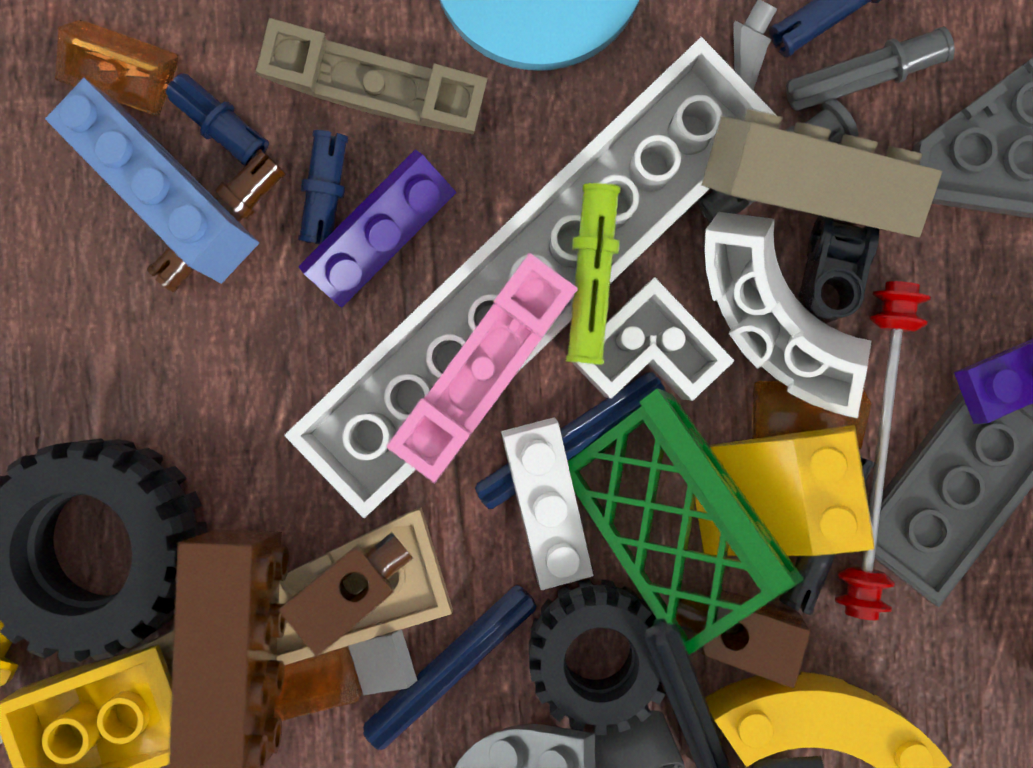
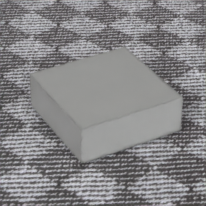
M402 629L349 645L363 695L407 689L418 681Z

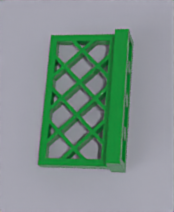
M657 388L639 402L642 405L640 408L569 460L568 467L574 492L657 619L664 618L667 624H676L678 626L687 652L690 655L804 579L673 394ZM644 422L656 438L652 462L625 457L629 434ZM616 444L614 455L604 453ZM664 451L674 466L662 464ZM596 458L613 461L608 493L591 490L579 472ZM624 463L651 468L645 500L619 496ZM661 470L680 473L687 483L684 508L656 503ZM597 498L607 500L605 510ZM696 498L706 512L694 510ZM617 502L644 507L639 539L621 536L615 527L614 520ZM654 510L683 515L678 547L649 542ZM693 517L713 521L721 532L717 556L687 550ZM628 545L638 547L636 557ZM729 545L739 560L727 558ZM648 549L676 555L671 587L652 583L645 573ZM686 557L716 564L711 596L681 590ZM725 566L747 570L761 592L744 604L721 599ZM659 593L670 595L668 606ZM679 598L709 604L705 630L690 640L676 620ZM719 607L733 610L717 621Z

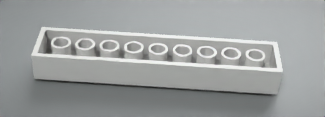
M700 37L284 436L347 502L365 518L416 470L386 446L419 401L425 398L494 305L496 297L528 254L531 253L575 286L578 251L572 250L573 237L579 236L583 202L582 186L585 183H604L620 187L614 239L620 241L619 253L612 255L611 284L710 189L701 185L721 116L744 120L747 109L776 114L719 54ZM573 297L519 371L571 322Z

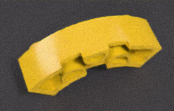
M800 672L795 688L757 675L739 680L705 697L713 719L746 767L774 753L797 748H824L844 752L869 763L875 768H949L952 766L941 750L899 711L877 695L848 684L843 679L823 674Z

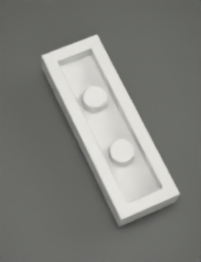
M553 417L501 431L535 574L541 591L592 577L593 571L558 421Z

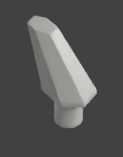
M762 0L756 1L744 25L736 20L734 22V71L752 90H754L768 45L772 40L763 34L777 11V8Z

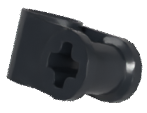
M818 216L808 242L807 263L798 301L822 322L829 323L852 315L860 308L864 300L870 266L878 247L879 228L870 226L861 228L833 221V218ZM824 283L832 285L838 291L840 300L836 310L829 308L822 300L821 289Z

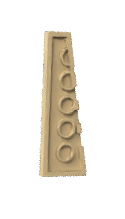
M422 507L414 509L288 572L285 581H280L279 603H286L357 544L367 552L391 532L394 533L413 557L411 561L388 579L393 586L394 593L323 653L452 614L453 608ZM354 572L343 581V585L350 593L358 594L368 586V582L362 574ZM286 621L284 636L277 638V660H282L284 665L315 656ZM175 629L129 652L159 644L172 679Z

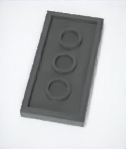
M960 392L883 491L875 560L937 607H940L1033 487V404L992 422L973 424L963 395Z

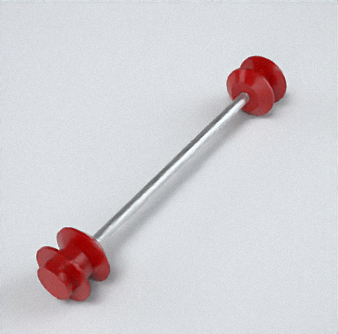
M888 281L885 282V290L874 291L872 294L883 301L882 312L870 316L869 320L880 329L891 331L869 505L874 535V550L864 551L862 567L851 566L838 573L837 576L848 583L847 594L836 596L834 599L835 602L845 606L844 614L864 620H879L880 612L892 611V607L882 601L881 598L882 590L894 587L895 582L883 571L873 569L902 334L903 332H915L928 324V321L917 316L918 304L931 300V296L920 294V284L912 282Z

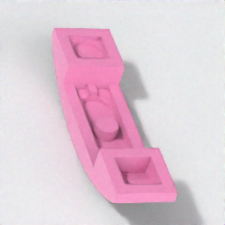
M529 253L496 297L494 305L425 398L419 401L386 447L435 483L525 363L578 288Z

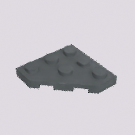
M1033 57L913 146V152L923 154L919 165L943 171L932 204L1033 218Z

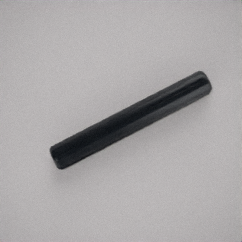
M664 618L654 620V627L645 630L644 639L696 767L731 768L678 626L676 624H667Z

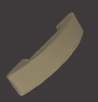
M272 18L268 20L256 68L257 76L332 103L407 123L474 134L488 79L435 63L433 69L343 45L326 40L325 33Z

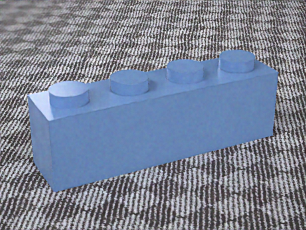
M83 78L45 118L189 267L222 284L259 244L129 112L87 79Z

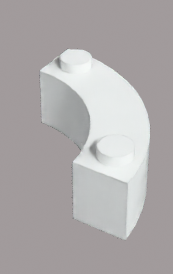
M718 212L705 233L706 273L712 298L714 301L717 300L720 310L731 329L729 332L731 338L757 369L762 366L773 377L787 385V392L825 410L858 418L871 340L857 338L828 326L811 314L797 300L782 276L774 248V219Z

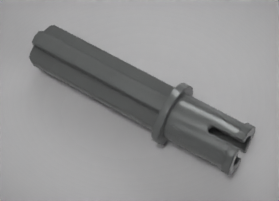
M943 26L932 32L901 42L893 38L885 42L884 48L790 79L786 83L788 102L794 111H802L822 104L830 98L837 99L893 80L895 83L904 82L908 74L953 60L955 47L952 35Z

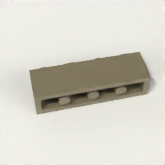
M752 109L746 110L744 120L721 116L701 186L736 197L920 238L943 172L919 165L923 154L888 146L886 155L882 156L875 154L878 142L843 134L840 144L828 142L830 129L796 122L794 131L789 132L779 129L782 117Z

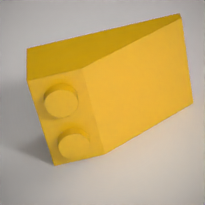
M855 425L709 445L787 556H816L874 550V535ZM696 498L695 503L697 511L706 512L701 503ZM698 518L703 551L706 554L717 556L721 532L713 521ZM729 545L727 556H737Z
M159 644L70 669L21 687L1 700L0 735L12 768H160L168 765L172 679Z

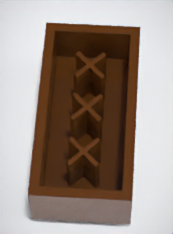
M215 529L178 543L169 768H265L270 757L279 751L282 738V720L279 717H274L275 696H279L282 692L285 669L284 662L277 660V638L284 636L287 621L279 612V609L285 604L279 603L280 581H285L289 567L288 548L281 546L282 532Z

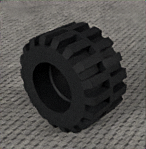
M590 579L579 581V588L570 590L567 585L558 590V598L553 602L547 599L541 606L539 619L534 618L531 626V639L529 640L531 682L535 683L536 695L541 704L546 702L549 704L550 715L559 722L565 716L569 718L570 729L583 731L585 724H590L595 735H607L606 725L617 724L620 733L631 729L628 721L631 717L636 715L641 722L651 715L648 703L652 700L660 705L666 695L662 687L661 678L644 639L645 630L654 627V620H657L646 601L644 599L640 600L635 591L625 585L620 589L615 586L613 581L602 579L601 585H592ZM594 628L613 629L626 636L630 644L628 658L619 671L607 678L593 680L577 675L567 666L565 654L569 645L577 636Z

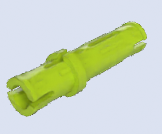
M585 183L582 186L583 202L579 236L573 237L572 250L578 251L575 286L578 290L575 292L572 301L570 342L566 361L604 365L603 351L609 305L612 255L619 253L620 241L614 239L620 187L604 183Z

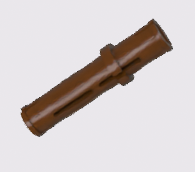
M258 149L256 155L228 184L221 182L215 189L218 194L215 199L238 222L243 218L250 220L256 213L253 207L286 173L266 153ZM170 247L153 264L147 267L150 275L155 277L157 274L158 276L155 280L172 292H176L181 283L195 270L189 267Z

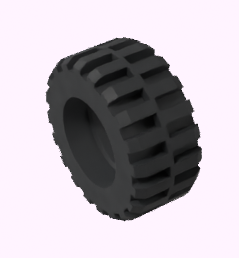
M100 438L54 444L39 448L36 454L22 456L8 465V475L0 476V621L5 625L0 630V633L14 644L23 639L29 641L30 643L27 647L29 653L47 658L59 651L58 658L62 662L80 663L89 656L95 660L112 657L125 648L130 649L175 617L178 543L208 532L207 522H196L193 509L202 506L196 491L185 494L180 487V484L186 479L185 475L176 466L163 468L160 465L163 461V456L150 448L136 450L134 442L120 439L104 441ZM85 494L92 496L107 504L118 514L129 533L132 545L131 569L126 583L116 594L99 595L84 590L65 574L57 560L54 549L55 525L64 506L72 497Z

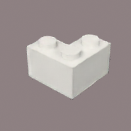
M653 278L606 322L603 351L604 365L572 363L605 398L611 399L648 364L682 400L693 401L734 360L656 278Z

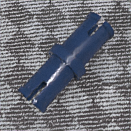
M313 130L312 137L314 138L308 179H302L301 191L306 192L298 241L321 244L334 231L338 198H344L345 186L340 185L348 136L340 133L331 136V131Z

